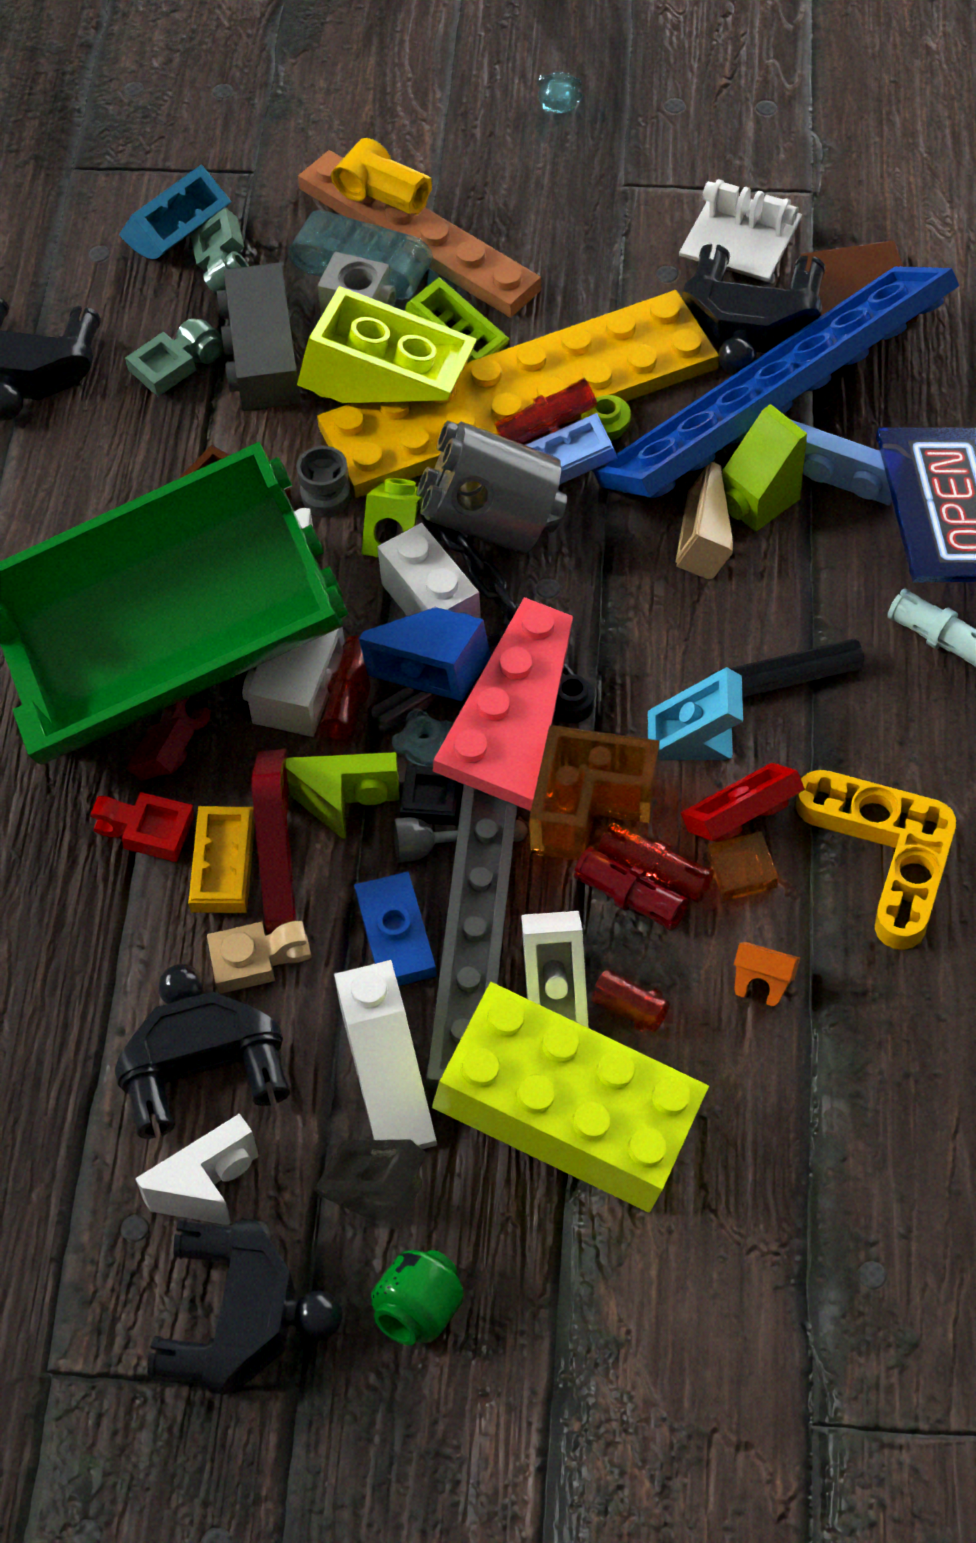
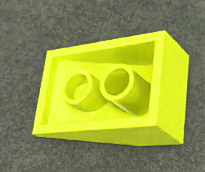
M339 286L308 339L297 386L313 391L321 397L331 398L341 403L448 401L475 347L477 339Z

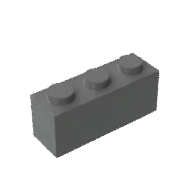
M281 262L224 270L226 290L217 291L221 320L230 319L229 326H221L225 356L234 355L235 362L226 363L229 391H239L243 411L301 403L299 386H297L298 377Z

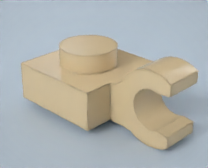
M302 921L282 924L269 935H266L263 922L207 934L215 984L219 994L275 981L273 966L302 962L311 958L307 935H305Z

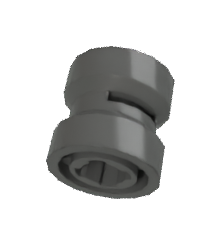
M329 446L313 447L305 451L299 457L296 465L298 480L301 485L300 493L303 507L310 508L312 515L324 518L343 512L349 506L351 500L350 485L347 479L346 457L341 451Z

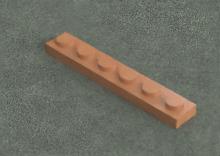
M330 150L298 175L300 190L510 318L541 291V277L427 208H424L418 215H415L413 213L408 214L368 195L358 202L343 196L336 189L331 179V171L343 158Z

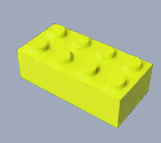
M490 981L439 1081L432 1108L650 1213L664 1188L709 1085Z

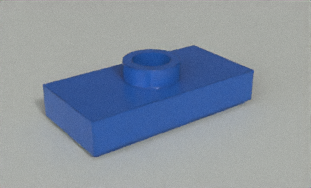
M409 871L354 884L374 964L391 960L398 986L437 977L436 965Z

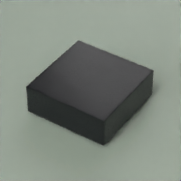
M407 765L400 809L401 818H418L427 824L456 826L461 783L433 772V767Z

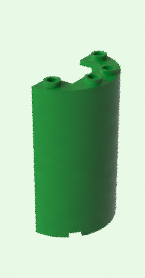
M260 441L0 561V645L22 703L21 706L12 709L27 753L36 763L44 765L343 627L341 618L349 615L341 597L343 596L342 591L330 566L321 570L316 560V557L324 554L322 545L311 524L304 528L301 527L284 491L293 485L280 457L269 460Z

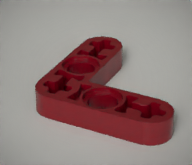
M287 749L259 751L252 772L253 810L267 934H271L282 924L297 921L287 812L291 798L286 772Z

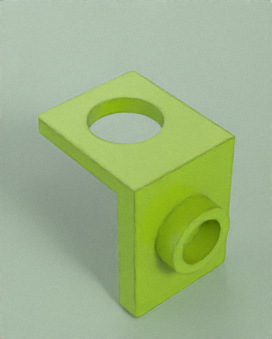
M389 478L367 494L361 551L363 555L378 557L377 546L381 545L376 537L375 528L380 520L384 518L396 520L402 526L403 532L416 526L417 512L421 508L424 498L417 496L418 487L415 486L416 483L414 481Z

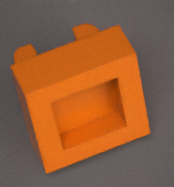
M740 942L733 964L736 966V995L743 998L746 997L750 983L756 978H761L768 983L770 988L766 1004L770 1006L779 1004L790 982L795 980L801 958L749 942Z

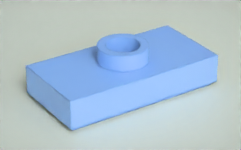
M597 413L526 444V446L561 460L559 484L618 459Z

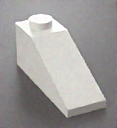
M389 960L334 974L340 1008L379 1160L437 1146L392 961Z

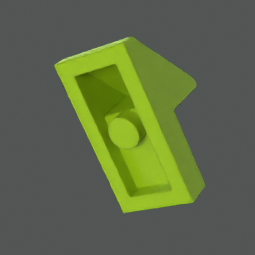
M396 752L286 758V772L291 797L341 838H346V803L359 802L364 805H377L384 801L400 800V780Z

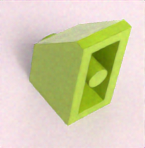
M771 404L762 410L724 467L722 473L728 514L734 519H741L755 532L799 501L801 494L807 433Z

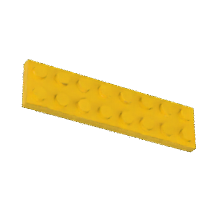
M673 290L466 363L448 401L351 403L317 415L318 426L327 445L341 451L346 457L347 479L349 480L350 489L354 497L358 498L367 495L380 483L385 482L386 479L399 478L409 480L422 475L426 467L434 469L441 453L436 448L437 441L447 421L456 424L462 421L507 439L517 441L581 418L582 406L599 396L615 395L626 402L716 370L719 363L718 353L677 290Z

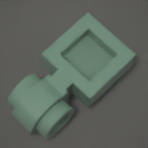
M226 207L190 234L196 264L205 271L203 274L204 280L215 295H217V291L226 290L224 270L249 267L246 260L238 253L245 248L238 217Z
M192 318L182 323L177 331L175 340L162 332L125 357L129 372L159 397L195 372V363L210 364L214 362L222 353L223 342L221 341L220 333L207 321Z

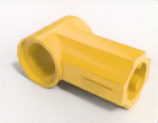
M370 138L360 139L331 171V179L334 186L349 200L362 201L368 195L408 214L418 215L425 208L428 196L432 190L431 177L391 160L387 150L380 143Z

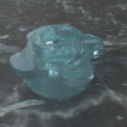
M554 72L537 78L536 84L541 87V90L538 91V98L544 109L555 113H566L574 110L576 103L582 101V93L578 91L582 85V81L579 78L564 72Z
M421 709L413 710L408 713L406 717L407 724L402 732L393 736V749L399 754H405L407 759L414 764L422 766L433 765V760L453 723L447 720L437 721L428 717L427 712ZM422 734H426L429 736L425 739L419 738V736Z

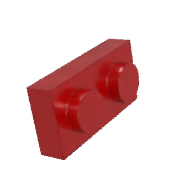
M771 762L680 813L688 832L710 841L719 842L738 835L743 830L742 825L755 817L768 816L783 810L789 804L788 799L801 793L805 788L798 770Z

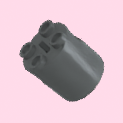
M447 421L444 424L437 441L436 448L441 453L435 468L426 467L417 489V496L424 498L420 513L428 521L521 555L528 553L532 549L543 530L552 533L557 529L567 504V494L558 491L561 476L560 459L462 421L458 424Z

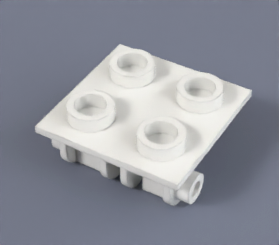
M720 179L716 183L708 181L702 197L707 202L679 251V256L699 261L701 248L704 245L712 244L713 248L710 258L714 259L718 244L725 247L730 253V260L726 270L769 282L802 218V214L798 213V207L791 205L790 199L785 198L783 200L766 195L764 198V192L757 191L754 199L751 200V189L748 187H744L739 196L738 186L724 183Z

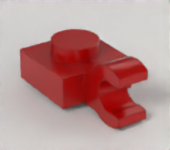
M140 792L135 805L123 803L107 796H98L90 815L91 818L97 819L94 832L107 837H120L123 835L124 849L177 862L194 819V810L191 804Z

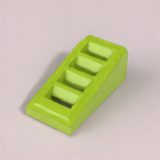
M440 277L406 304L405 311L447 328L449 327L446 323L452 319L456 324L450 329L460 333L467 329L472 332L468 336L476 338V342L480 338L487 341L488 344L478 352L473 349L467 363L499 352L508 345L510 340ZM436 310L442 313L438 317L433 314Z

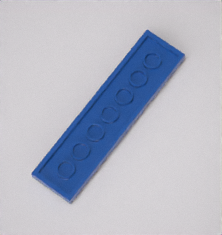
M894 266L616 454L618 459L593 469L600 487L646 496L648 498H656L668 493L675 487V480L688 471L699 470L709 465L715 459L714 453L727 444L741 442L765 407L771 404L781 413L788 411L793 406L792 400L803 392L813 391L826 385L832 378L831 373L843 365H851L864 359L869 354V347L880 340L889 339L902 333L907 328L906 322L916 315L925 314L940 307L944 303L943 297L959 287L953 269Z

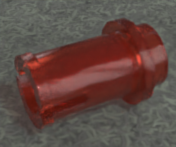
M611 969L605 970L595 987L602 989V991H593L591 997L593 1003L600 1004L634 1022V1028L639 1032H643L646 1029L656 1032L665 1020L670 1007V1002L662 998L663 993L661 990L654 988L649 991L616 974Z

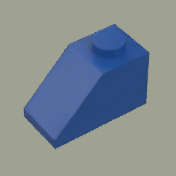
M438 607L363 631L358 638L368 676L461 702L491 658L483 619Z

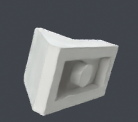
M239 1113L135 1178L143 1200L150 1212L230 1225L232 1220L226 1202L214 1184L221 1180L230 1181L237 1178L249 1168L252 1160L259 1157L253 1133Z

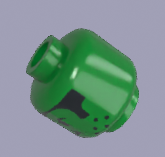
M409 1250L400 1253L371 1292L372 1306L375 1310L374 1320L382 1332L394 1341L404 1345H413L415 1342L428 1343L434 1341L445 1329L463 1302V1286L456 1276L457 1268L447 1256L435 1250L427 1252Z

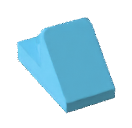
M726 667L648 710V756L655 760L731 759L733 756L732 727L743 722L742 676Z

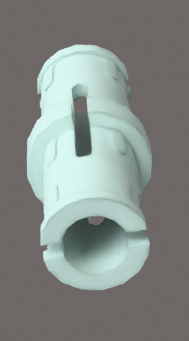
M902 589L900 595L898 594L889 608L888 618L926 638V644L937 650L939 647H942L976 667V629L957 618L958 613L948 607L942 610L921 599V597L915 595L910 590Z

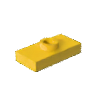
M198 806L188 901L191 913H247L255 829L253 807Z

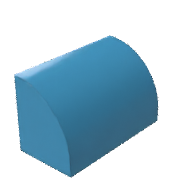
M201 164L133 213L119 235L140 255L149 259H157L202 226L224 207H228L232 201Z

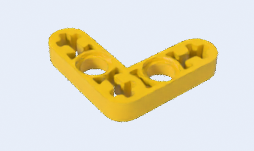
M816 770L807 773L801 778L805 790L796 795L795 804L798 815L805 822L813 826L896 848L879 901L875 919V931L877 937L885 945L893 949L906 950L915 947L925 936L956 828V817L953 810L945 803L935 799L832 771ZM818 792L829 794L824 805L813 802ZM846 797L852 799L849 814L842 812L843 807H845ZM876 803L884 806L891 816L883 822H870L861 815L860 809L866 804ZM901 812L908 814L904 829L898 827ZM926 821L937 823L933 835L922 832ZM907 864H920L929 870L931 879L925 883L914 884L902 877L900 869ZM902 899L913 902L908 919L909 922L906 924L905 929L894 926Z

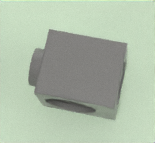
M334 252L317 285L321 316L339 286L394 307L396 288L391 286L389 264Z

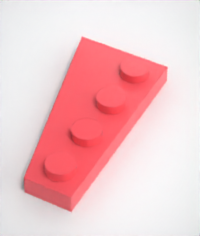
M524 597L433 760V772L531 812L535 811L540 778L543 772L548 739L572 630V615Z

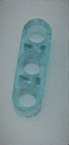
M322 210L313 211L308 216L288 250L289 257L295 266L306 273L322 277L334 252L389 264L391 286H395L396 299L400 300L409 299L414 294L433 260L431 249L419 238Z

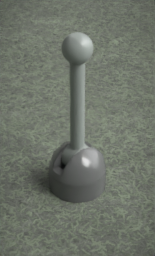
M411 817L394 819L393 835L397 863L415 862L424 859L432 851L435 843L456 842L458 830L433 832L429 824L422 819ZM516 820L514 842H519L526 838L528 829L523 821Z

